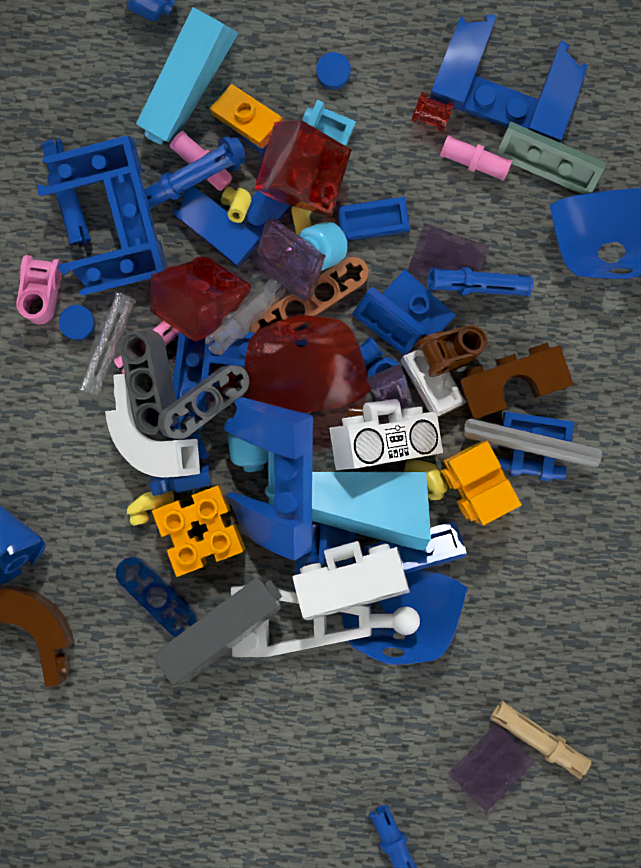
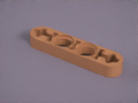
M358 257L344 259L257 315L251 323V332L257 333L261 329L259 325L261 321L265 320L267 324H271L277 320L273 313L279 310L282 320L289 327L282 330L281 324H278L272 329L274 335L287 336L360 289L368 279L369 269L367 264ZM351 265L354 269L360 267L362 269L359 273L360 280L355 282L351 278L345 281L342 286L347 290L341 293L338 283L331 276L336 273L339 280L347 274V266ZM327 283L333 287L334 295L329 301L322 302L315 297L314 290L318 284ZM293 301H298L305 307V314L299 320H291L285 313L287 305Z

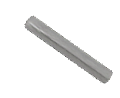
M468 419L463 430V436L466 438L488 441V443L590 467H598L602 458V450L474 419Z

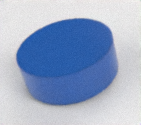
M330 52L319 59L316 75L323 87L329 90H337L344 87L349 81L351 67L344 55Z
M71 305L64 309L59 317V327L62 333L70 339L78 341L87 339L95 330V317L84 306Z

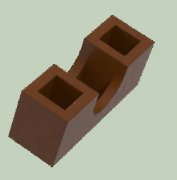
M547 342L528 349L530 356L517 360L516 355L512 354L495 360L497 365L495 368L484 371L483 366L480 365L463 371L464 378L457 381V385L466 401L464 405L469 419H477L506 409L507 405L503 396V388L511 377L524 379L530 385L534 398L574 385L561 346L550 348Z

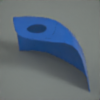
M641 188L575 195L549 205L561 255L572 273L580 277L630 279L641 276ZM617 241L623 245L625 254L618 262L606 263V261H603L598 256V250L602 244ZM619 268L632 270V272L627 274H613L610 271Z
M424 570L407 573L405 576L410 593L379 601L386 614H393L400 607L407 606L413 608L420 618L418 629L410 635H405V639L402 640L393 637L396 633L394 628H372L370 636L348 641L355 649L386 664L401 665L436 660L445 653L454 637L468 587L456 579L440 573ZM341 612L344 629L359 627V615ZM386 648H398L404 651L405 654L401 657H389L384 655L382 651Z

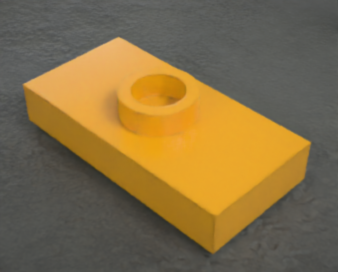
M233 84L209 108L214 117L261 149L285 125L283 117Z

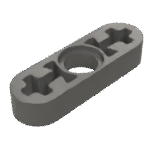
M226 365L219 368L160 413L158 418L159 430L168 438L184 439L247 391L249 387L248 373L245 369L236 365ZM227 374L237 376V379L234 381L236 388L226 387L220 392L214 388L222 387L228 383L229 378ZM205 391L210 394L212 405L208 411L201 412L197 408L196 399L201 392ZM190 412L196 417L194 419V417L187 416L179 423L180 430L170 428V425L173 423L172 415L181 417Z

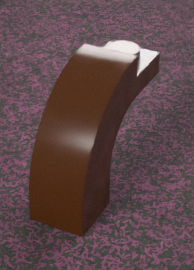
M13 585L0 586V623L18 625L32 635L39 648L45 687L60 685L67 679L66 674L70 673L69 657L67 653H62V648H67L74 643L73 634L65 616L54 603L36 591Z

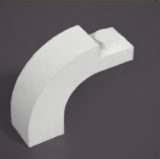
M125 373L113 375L116 410L105 411L110 435L121 455L133 467L151 476L179 477L200 474L197 439L172 440L160 432L153 435L141 432L134 420Z

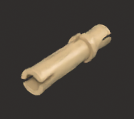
M503 700L497 705L490 718L493 722H496L528 745L540 751V753L545 755V760L550 763H557L578 779H581L587 773L591 765V759L567 745L564 738L561 736L556 737L547 732L541 726L514 710Z

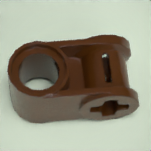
M466 325L446 332L430 334L420 339L415 345L418 351L423 352L429 366L427 370L429 377H436L451 370L470 365L486 349L488 339L485 332L478 326Z

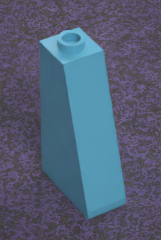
M194 7L192 8L136 123L145 129L143 134L145 137L162 145L164 141L172 142L175 136L182 131L239 33L204 12Z
M312 472V521L408 548L425 550L431 540L426 472Z

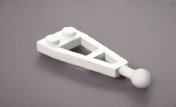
M232 586L231 596L244 586ZM278 588L283 596L279 600L299 604L296 592ZM363 605L341 611L359 615V627L327 633L326 616L314 619V636L269 644L268 619L232 647V657H269L368 637L372 634V628H394L399 634L410 635L418 629L420 618L413 608L407 606L398 608L393 614H371V606Z

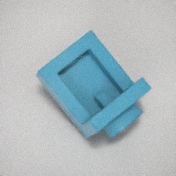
M317 100L313 109L309 107L306 109L300 127L304 129V141L343 156L356 121L325 109L324 102Z

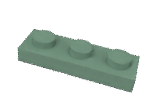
M511 121L495 154L505 159L513 160L511 164L580 194L592 193L606 166L604 161Z

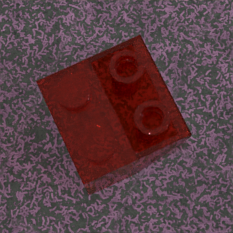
M302 120L274 122L254 189L280 203L332 216L352 149Z
M196 257L193 261L178 266H170L166 270L151 275L150 312L196 342L223 331L251 291V284L237 276L236 273L217 264L209 257Z

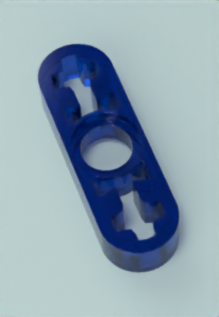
M131 556L118 564L116 578L120 585L172 636L177 637L186 630L183 626L179 629L174 626L177 620L170 612L166 618L161 614V612L170 607L173 600L179 604L173 608L178 615L182 616L185 613L189 615L190 618L187 621L189 626L198 621L196 611L144 559ZM127 564L130 567L137 564L141 568L138 571V575L144 581L149 576L154 579L153 582L143 588L141 594L136 588L142 584L135 578L127 580L125 577L128 572L125 568ZM160 587L165 590L167 601L164 605L154 606L149 602L148 592L151 588Z

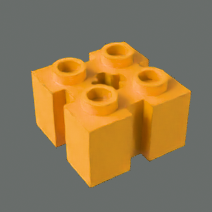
M488 441L477 442L442 461L445 469L440 472L446 479L449 489L458 490L461 499L457 501V505L466 520L469 519L471 522L474 521L484 526L522 505L509 480L506 479L501 470V465Z
M217 485L191 495L195 504L186 507L182 499L152 510L161 537L170 534L174 547L168 549L167 553L176 577L204 567L207 564L205 557L214 554L216 562L239 554L246 549L237 524L228 526L224 517V513L231 511V508L226 500L222 485ZM194 521H199L200 525L206 524L208 531L203 533L204 539H199L198 535L194 536L191 529L195 527Z

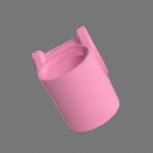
M25 255L22 259L16 304L19 313L32 323L45 324L54 316L58 289L62 280V273L58 265L62 264V261L59 259H54L53 262L34 260L30 255ZM36 299H42V310L36 314H30L29 307L31 303Z

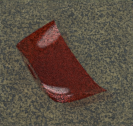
M311 315L291 316L256 331L249 341L245 357V370L249 376V387L244 393V398L300 413H310L344 407L360 400L372 390L359 344L349 326L341 320ZM295 322H306L310 325L307 329L301 331H292L287 328ZM297 340H307L305 347H297L295 344Z

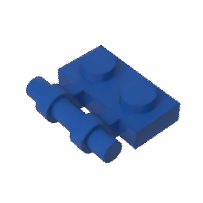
M503 412L501 426L572 442L574 422ZM513 448L510 458L497 456L501 470L508 472L509 476L520 477L521 474L539 476V480L549 482L551 479L565 480L566 466L554 465L555 458L542 455L541 463L523 460L524 451Z

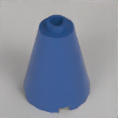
M0 505V585H3L23 573L20 567L27 560L33 565L43 554L46 544L42 537Z

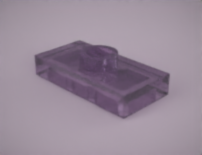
M400 364L366 378L376 402L397 399L400 402L401 409L413 404L414 400Z

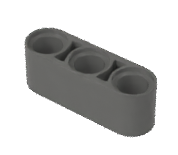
M153 330L131 332L123 337L120 344V352L134 420L141 432L153 435L161 432L154 418V411L156 410L160 415L165 408L176 401L166 347L162 336L158 332ZM141 340H143L146 346L145 354L140 350ZM148 375L153 381L152 389L147 384ZM171 416L173 423L170 425V428L177 424L179 416Z

